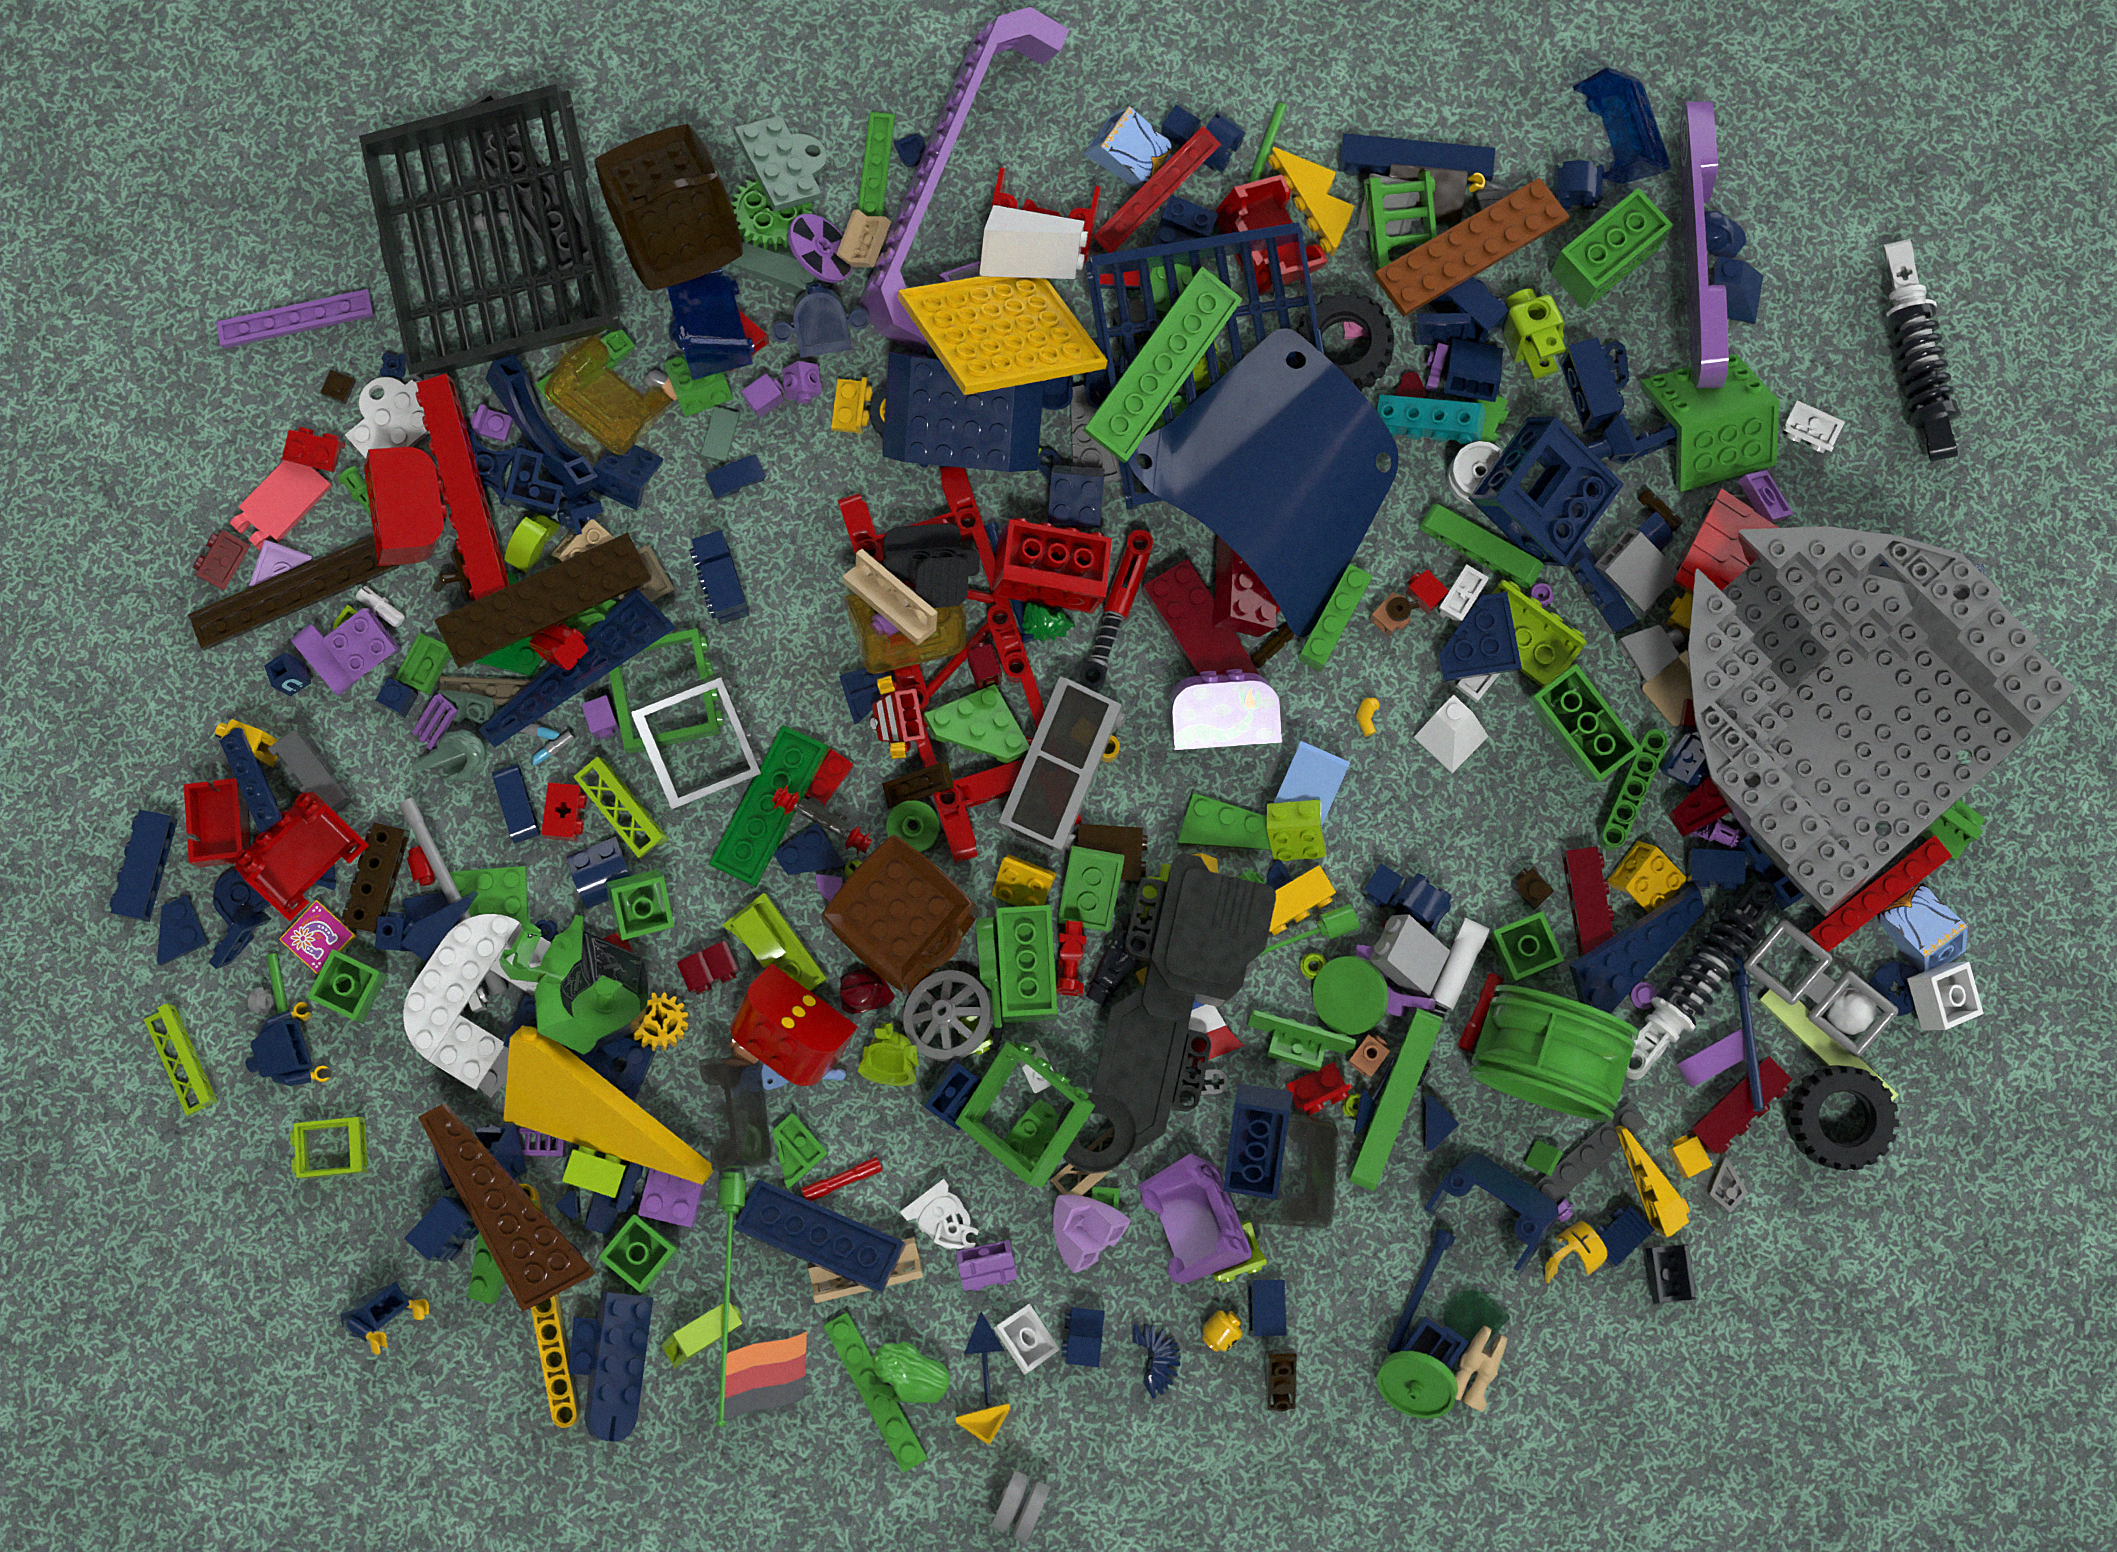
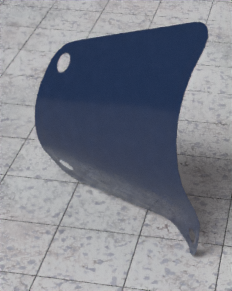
M1284 328L1273 331L1174 420L1159 430L1145 436L1128 459V463L1134 474L1151 493L1198 519L1227 543L1267 587L1280 607L1292 632L1296 636L1305 637L1310 634L1319 621L1396 477L1398 449L1391 433L1377 411L1351 380L1300 334L1292 329ZM1294 351L1302 353L1306 358L1305 365L1300 369L1289 367L1286 363V357L1289 353ZM1381 452L1387 453L1391 458V467L1384 473L1380 472L1376 466V458ZM1138 454H1146L1151 458L1152 466L1149 469L1139 467L1136 461Z

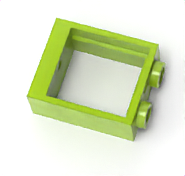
M351 1117L293 1123L294 1130L290 1132V1142L295 1148V1157L291 1160L292 1172L296 1174V1178L310 1179L368 1173L365 1118ZM348 1127L350 1166L309 1170L308 1131Z

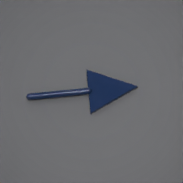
M1396 1058L1391 1060L1372 1098L1362 1088L1354 1134L1372 1120L1377 1108L1375 1102L1391 1073Z
M980 1312L964 1354L982 1353L985 1404L990 1406L987 1352L1005 1350L983 1313Z

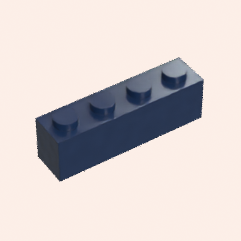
M139 809L138 816L136 815L132 821L133 833L131 841H128L125 846L124 855L126 858L124 865L118 871V887L116 893H113L110 899V913L150 923L176 830L177 819L169 815Z

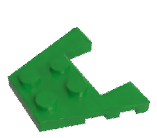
M509 571L507 573L510 585L519 582L512 572ZM534 634L474 663L533 677L544 659L529 645V641L536 635Z

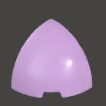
M1079 1195L1058 1196L1053 1214L1054 1235L1059 1252L1069 1269L1076 1273L1096 1263L1099 1260L1100 1251L1104 1250L1108 1245L1113 1247L1122 1237L1131 1220L1115 1208L1089 1197Z

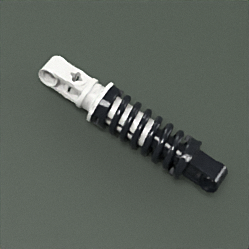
M1907 239L1883 245L1884 256L1893 287V292L1890 293L1889 299L1894 307L1886 313V317L1889 319L1891 332L1895 334L1893 342L1898 347L1896 356L1901 360L1899 369L1904 373L1902 382L1907 386L1905 396L1910 400L1907 406L1909 411L1913 413L1910 418V426L1913 428H1924L1930 462L1958 457L1956 440L1952 433L1950 421L1958 418L1961 415V411L1958 408L1957 401L1951 399L1954 388L1949 385L1941 386L1951 380L1950 373H1938L1948 367V361L1939 359V357L1945 354V348L1935 346L1943 339L1941 334L1933 333L1940 327L1939 322L1930 320L1937 313L1936 302L1926 299V287L1919 285L1911 240ZM1905 274V277L1908 278V280L1903 281V278L1900 277V275Z
M1765 881L1756 883L1737 908L1731 905H1724L1718 915L1719 921L1712 922L1710 932L1704 933L1701 937L1702 943L1696 944L1693 947V954L1687 955L1684 959V965L1676 969V977L1669 978L1667 981L1668 988L1661 989L1656 997L1651 999L1655 1011H1653L1652 1015L1648 1014L1645 1018L1647 1025L1641 1029L1638 1039L1634 1041L1636 1046L1631 1060L1637 1059L1641 1061L1642 1066L1638 1069H1630L1628 1067L1626 1073L1628 1078L1634 1080L1642 1078L1653 1063L1663 1054L1669 1042H1677L1679 1039L1678 1034L1683 1029L1689 1032L1694 1031L1696 1021L1693 1015L1702 1017L1705 1014L1701 1004L1712 1005L1714 1000L1709 994L1711 992L1714 994L1722 992V987L1718 982L1728 983L1731 977L1727 971H1738L1739 965L1732 957L1741 961H1745L1748 958V954L1741 948V945L1753 950L1766 937V932L1760 924L1775 905L1776 891L1772 884ZM1767 893L1771 898L1767 901H1760L1756 898V895Z

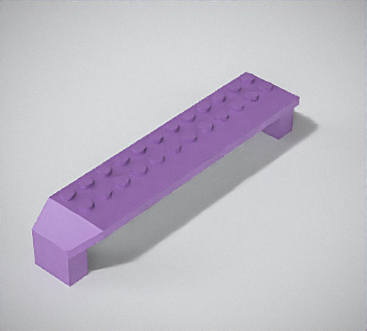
M1032 7L998 16L991 23L987 22L983 30L979 29L973 37L858 302L859 306L868 312L869 321L879 334L915 353L920 354L926 351L928 342L897 299L898 290L907 289L900 269L992 56L1013 48L1043 65L1060 52L1069 32L1068 28Z

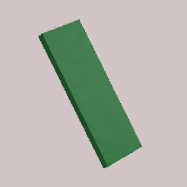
M782 725L763 764L760 766L761 774L755 776L709 865L756 888L797 812V809L794 808L791 813L784 815L783 807L779 806L774 809L776 803L772 802L775 793L779 787L784 790L787 785L789 793L799 792L797 804L800 805L830 747Z

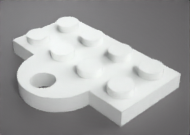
M430 374L424 375L425 380L432 378ZM381 377L368 383L362 390L359 398V408L364 419L347 432L345 436L365 459L368 449L413 447L430 433L426 431L423 425L422 416H425L423 407H420L415 395L418 392L417 382H413V379L404 385L397 379ZM376 388L384 389V395L379 400L371 398V393Z

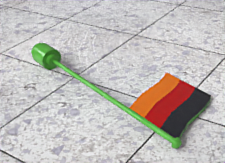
M736 1172L722 1173L721 1179L718 1181L717 1207L722 1208L723 1213L728 1214L718 1421H715L718 1427H724L727 1422L726 1420L745 1413L784 1407L805 1398L807 1331L789 1339L756 1343L727 1353L733 1214L739 1213V1209L744 1208L746 1181L743 1180V1174Z

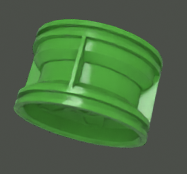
M1496 986L1493 992L1495 997L1491 999L1490 1008L1475 1055L1471 1061L1475 1066L1469 1068L1468 1075L1499 1092L1550 1110L1594 1121H1612L1614 1113L1611 1110H1615L1630 1060L1636 1046L1634 1041L1638 1039L1639 1031L1629 1023L1613 1015L1564 997L1518 986Z

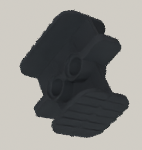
M954 524L895 527L888 530L884 537L883 567L901 582L909 581L915 584V594L932 608L958 606L965 601L968 593V578L979 573L980 555L976 550H962L960 546L961 533Z

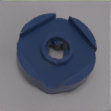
M1891 962L1880 966L1870 977L1868 985L1898 1008L1896 1016L1909 1014L1916 1009L1908 978L1918 975L1917 970L1913 966L1900 962ZM1893 982H1897L1898 986L1902 987V991L1899 992L1900 997H1895V993L1889 991V987L1893 986ZM1877 1006V1008H1878L1880 1011H1882L1883 1013L1885 1012V1011H1883L1880 1007Z

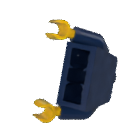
M299 1002L295 1005L294 1011H284L269 1017L264 1022L258 1032V1037L252 1040L250 1044L253 1056L245 1061L246 1067L250 1072L259 1071L262 1078L271 1077L274 1083L286 1086L311 1083V1080L314 1079L320 1082H327L330 1077L320 1079L318 1076L321 1069H329L326 1066H319L313 1072L309 1071V1069L313 1068L299 1021L293 1020L298 1018L301 1021H306L311 1017V1012L303 1015L299 1014L301 1008L308 1006L306 1003Z
M397 1281L362 1296L341 1312V1324L352 1337L369 1341L373 1354H380V1346L388 1348L387 1338L384 1332L375 1331L379 1330L401 1311L408 1308L412 1309L414 1319L423 1320L424 1314L429 1315V1304L425 1299L413 1301L411 1296L403 1294Z

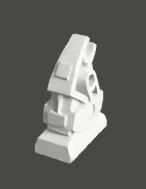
M945 1179L941 1180L900 1211L907 1221L916 1218L920 1230L926 1232L934 1240V1243L941 1245L943 1248L969 1249L975 1247L976 1243L967 1242L966 1235L969 1232L978 1235L979 1230L970 1227L968 1212L964 1209L960 1199L948 1192L949 1185ZM958 1213L962 1216L963 1225L959 1224Z

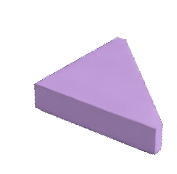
M264 540L249 586H256L312 560L313 556L269 540Z

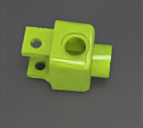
M1524 289L1512 294L1505 301L1509 313L1503 335L1514 361L1525 360L1534 381L1558 373L1559 369L1553 356L1565 352L1566 348L1563 344L1565 322L1554 299L1548 294L1536 297L1532 289ZM1527 336H1530L1531 342L1525 340ZM1545 361L1549 366L1542 367L1540 362Z

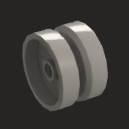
M1015 1470L1009 1485H1005L995 1508L997 1512L990 1528L1005 1533L1012 1519H1015L1017 1522L1012 1532L1013 1538L1026 1544L1051 1486L1036 1481L1029 1495H1026L1024 1492L1029 1482L1028 1476Z

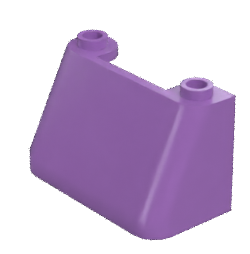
M1189 1154L1138 1185L1142 1194L1140 1196L1142 1204L1146 1209H1151L1159 1214L1174 1257L1168 1261L1169 1267L1167 1271L1174 1282L1185 1284L1241 1264L1252 1257L1250 1246L1228 1192L1223 1191L1224 1180L1213 1163Z

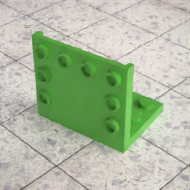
M1737 354L1729 355L1728 372L1723 388L1696 389L1693 382L1692 366L1679 368L1669 373L1658 374L1641 380L1642 391L1677 430L1676 487L1680 492L1777 465L1779 399Z

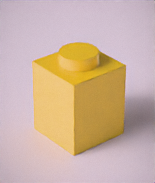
M1687 1134L1672 1141L1673 1147L1667 1149L1683 1179L1689 1178L1712 1166L1697 1136L1688 1138Z

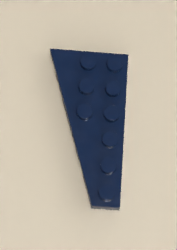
M1691 886L1569 964L1579 1003L1611 1014L1705 911L1700 889Z

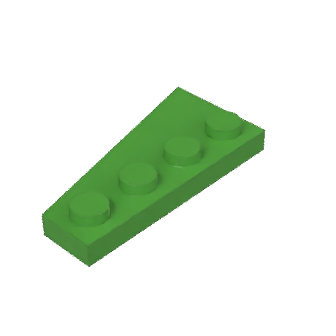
M1193 793L1177 844L1271 851L1267 833V816Z

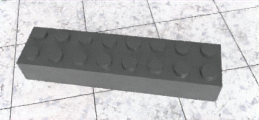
M490 89L462 108L496 100L499 97L493 89ZM517 124L503 127L512 174L524 172L526 165ZM493 131L480 133L478 137L486 173L491 180L500 178L502 173ZM468 137L463 138L470 148ZM533 148L536 167L546 166ZM550 175L539 178L559 272L572 269L573 262L554 176ZM527 181L516 184L515 189L523 226L545 257L530 183ZM505 187L498 189L508 203ZM570 201L583 265L591 264L582 218ZM575 279L564 281L562 283L564 284V286H566Z

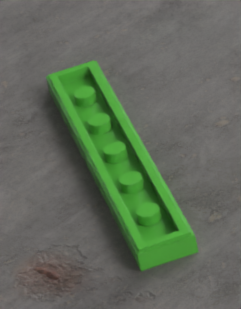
M870 112L858 202V210L866 216H883L895 114Z

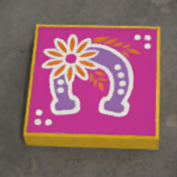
M316 900L279 940L319 975L331 950L334 949L341 953L356 938V935L348 927L344 926L323 904Z

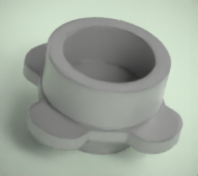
M258 987L250 993L248 1007L256 1014L261 1012L263 1016L268 1015L273 1003L272 991L270 989L263 990L262 987Z

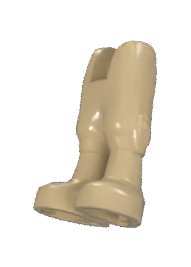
M1483 1326L1479 1330L1466 1352L1461 1355L1460 1368L1454 1375L1458 1384L1456 1399L1461 1400L1462 1398L1465 1404L1481 1412H1484L1487 1406V1401L1484 1397L1487 1385L1498 1374L1497 1369L1508 1338L1500 1334L1490 1351L1484 1348L1491 1334V1329L1487 1326ZM1477 1371L1474 1383L1463 1396L1471 1375Z

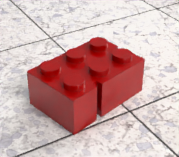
M236 778L214 780L213 784L208 781L183 784L186 831L189 836L201 841L200 843L194 839H187L189 863L198 868L236 863V856L242 850L248 849L251 846L248 805Z

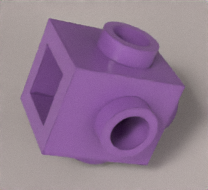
M797 361L782 369L786 399L796 400L799 404H806L822 394L818 364Z

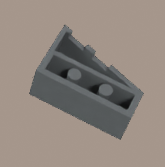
M294 729L268 748L272 755H276L285 766L284 770L293 777L302 793L315 792L335 813H338L353 802L348 795L352 792L343 780L338 781L334 776V773L337 772L335 767L328 759L323 761L318 754L322 750L313 738L308 740Z

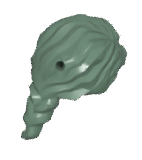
M462 729L455 732L451 731L436 741L437 749L431 750L428 755H423L421 760L414 761L412 765L413 772H417L419 769L442 766L448 773V776L445 777L446 781L461 782L465 780L469 782L474 779L476 774L484 771L485 746L481 739L470 731Z

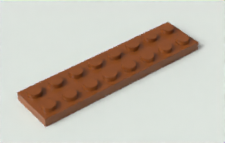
M1539 177L1377 270L1373 277L1401 315L1405 317L1563 225L1570 216Z

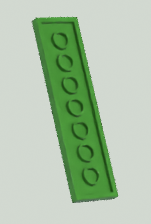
M1203 266L1199 268L1082 431L1123 463L1127 462L1243 299Z

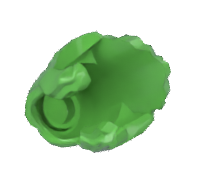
M902 1341L899 1344H883L881 1348L875 1350L876 1354L873 1358L875 1374L882 1378L883 1382H889L893 1386L877 1382L876 1385H870L869 1387L872 1394L899 1402L936 1403L947 1392L950 1385L948 1369L943 1363L928 1359L919 1353L915 1345Z

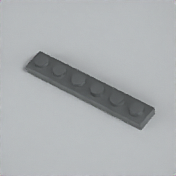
M1627 1102L1614 1114L1612 1121L1604 1122L1556 1165L1551 1177L1544 1175L1532 1187L1557 1203L1621 1146L1614 1127L1619 1125L1625 1127L1633 1136L1647 1121L1630 1102ZM1510 1206L1507 1208L1518 1220L1521 1213Z

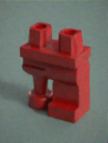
M1066 921L1065 934H1060L1059 949L1061 950L1056 994L1083 997L1084 983H1079L1077 980L1078 967L1083 961V951H1086L1087 936H1082L1083 922Z

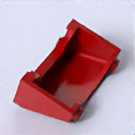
M1283 175L1234 187L1216 209L1218 214L1217 225L1222 234L1293 223L1284 207L1290 199L1291 190ZM1292 242L1278 246L1283 285L1286 286L1299 280L1294 244ZM1317 244L1309 245L1307 248L1305 246L1309 272L1311 274L1323 268L1328 259L1323 249ZM1267 249L1251 252L1259 296L1274 292ZM1235 254L1234 257L1245 276L1241 254Z

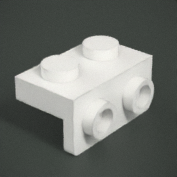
M1796 400L1782 429L1787 432L1786 437L1799 443L1801 439L1811 442L1809 447L1816 451L1824 453L1825 450L1832 452L1833 445L1845 421Z

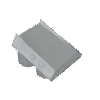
M1373 173L1369 175V178L1380 177L1381 183H1384V185L1411 182ZM1418 192L1385 195V198H1383V208L1387 211L1415 208ZM1364 197L1358 227L1364 231H1369L1366 197ZM1412 219L1389 221L1388 224H1385L1386 235H1409Z

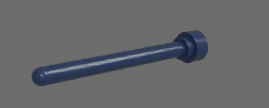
M1436 1228L1432 1235L1434 1239L1432 1244L1434 1246L1388 1342L1387 1349L1391 1353L1398 1350L1443 1251H1447L1449 1246L1452 1247L1455 1241V1236L1439 1228Z

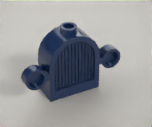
M821 283L807 285V290L797 298L793 308L794 322L789 323L786 320H779L772 327L773 338L781 343L789 341L793 333H796L800 358L851 350L847 324H850L856 330H862L868 326L870 319L868 312L861 307H856L850 313L845 314L844 305L840 297L832 290L823 288Z

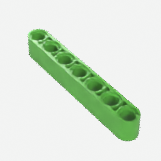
M1419 1008L1416 1009L1353 1165V1172L1350 1173L1348 1182L1373 1192L1375 1191L1441 1027L1442 1017Z

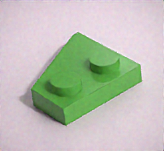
M791 1113L772 1130L785 1184L789 1189L829 1154L794 1113Z

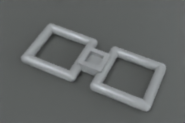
M1781 919L1743 963L1744 969L1789 1005L1796 1004L1804 993L1818 1003L1809 1013V1021L1854 1057H1860L1898 1014V1008L1852 971H1846L1837 982L1823 972L1833 960L1831 954L1788 920ZM1784 932L1819 959L1792 992L1757 965ZM1849 984L1885 1011L1857 1044L1821 1017Z

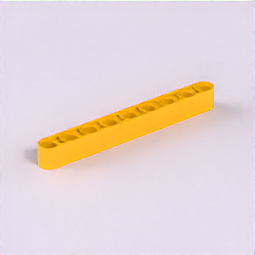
M519 1184L523 1190L528 1189L530 1191L531 1199L537 1201L536 1205L542 1211L538 1190L528 1184ZM557 1294L549 1298L552 1306L548 1312H543L539 1304L532 1307L531 1311L551 1417L558 1427L567 1428L579 1421L581 1410L574 1374H569L570 1353L559 1295ZM549 1324L554 1325L557 1329L556 1337L552 1340L545 1336V1328ZM555 1351L559 1352L562 1356V1362L559 1367H554L550 1363V1356ZM559 1379H563L567 1383V1391L563 1395L558 1394L555 1390V1384ZM563 1407H569L572 1410L573 1417L569 1422H564L560 1417Z

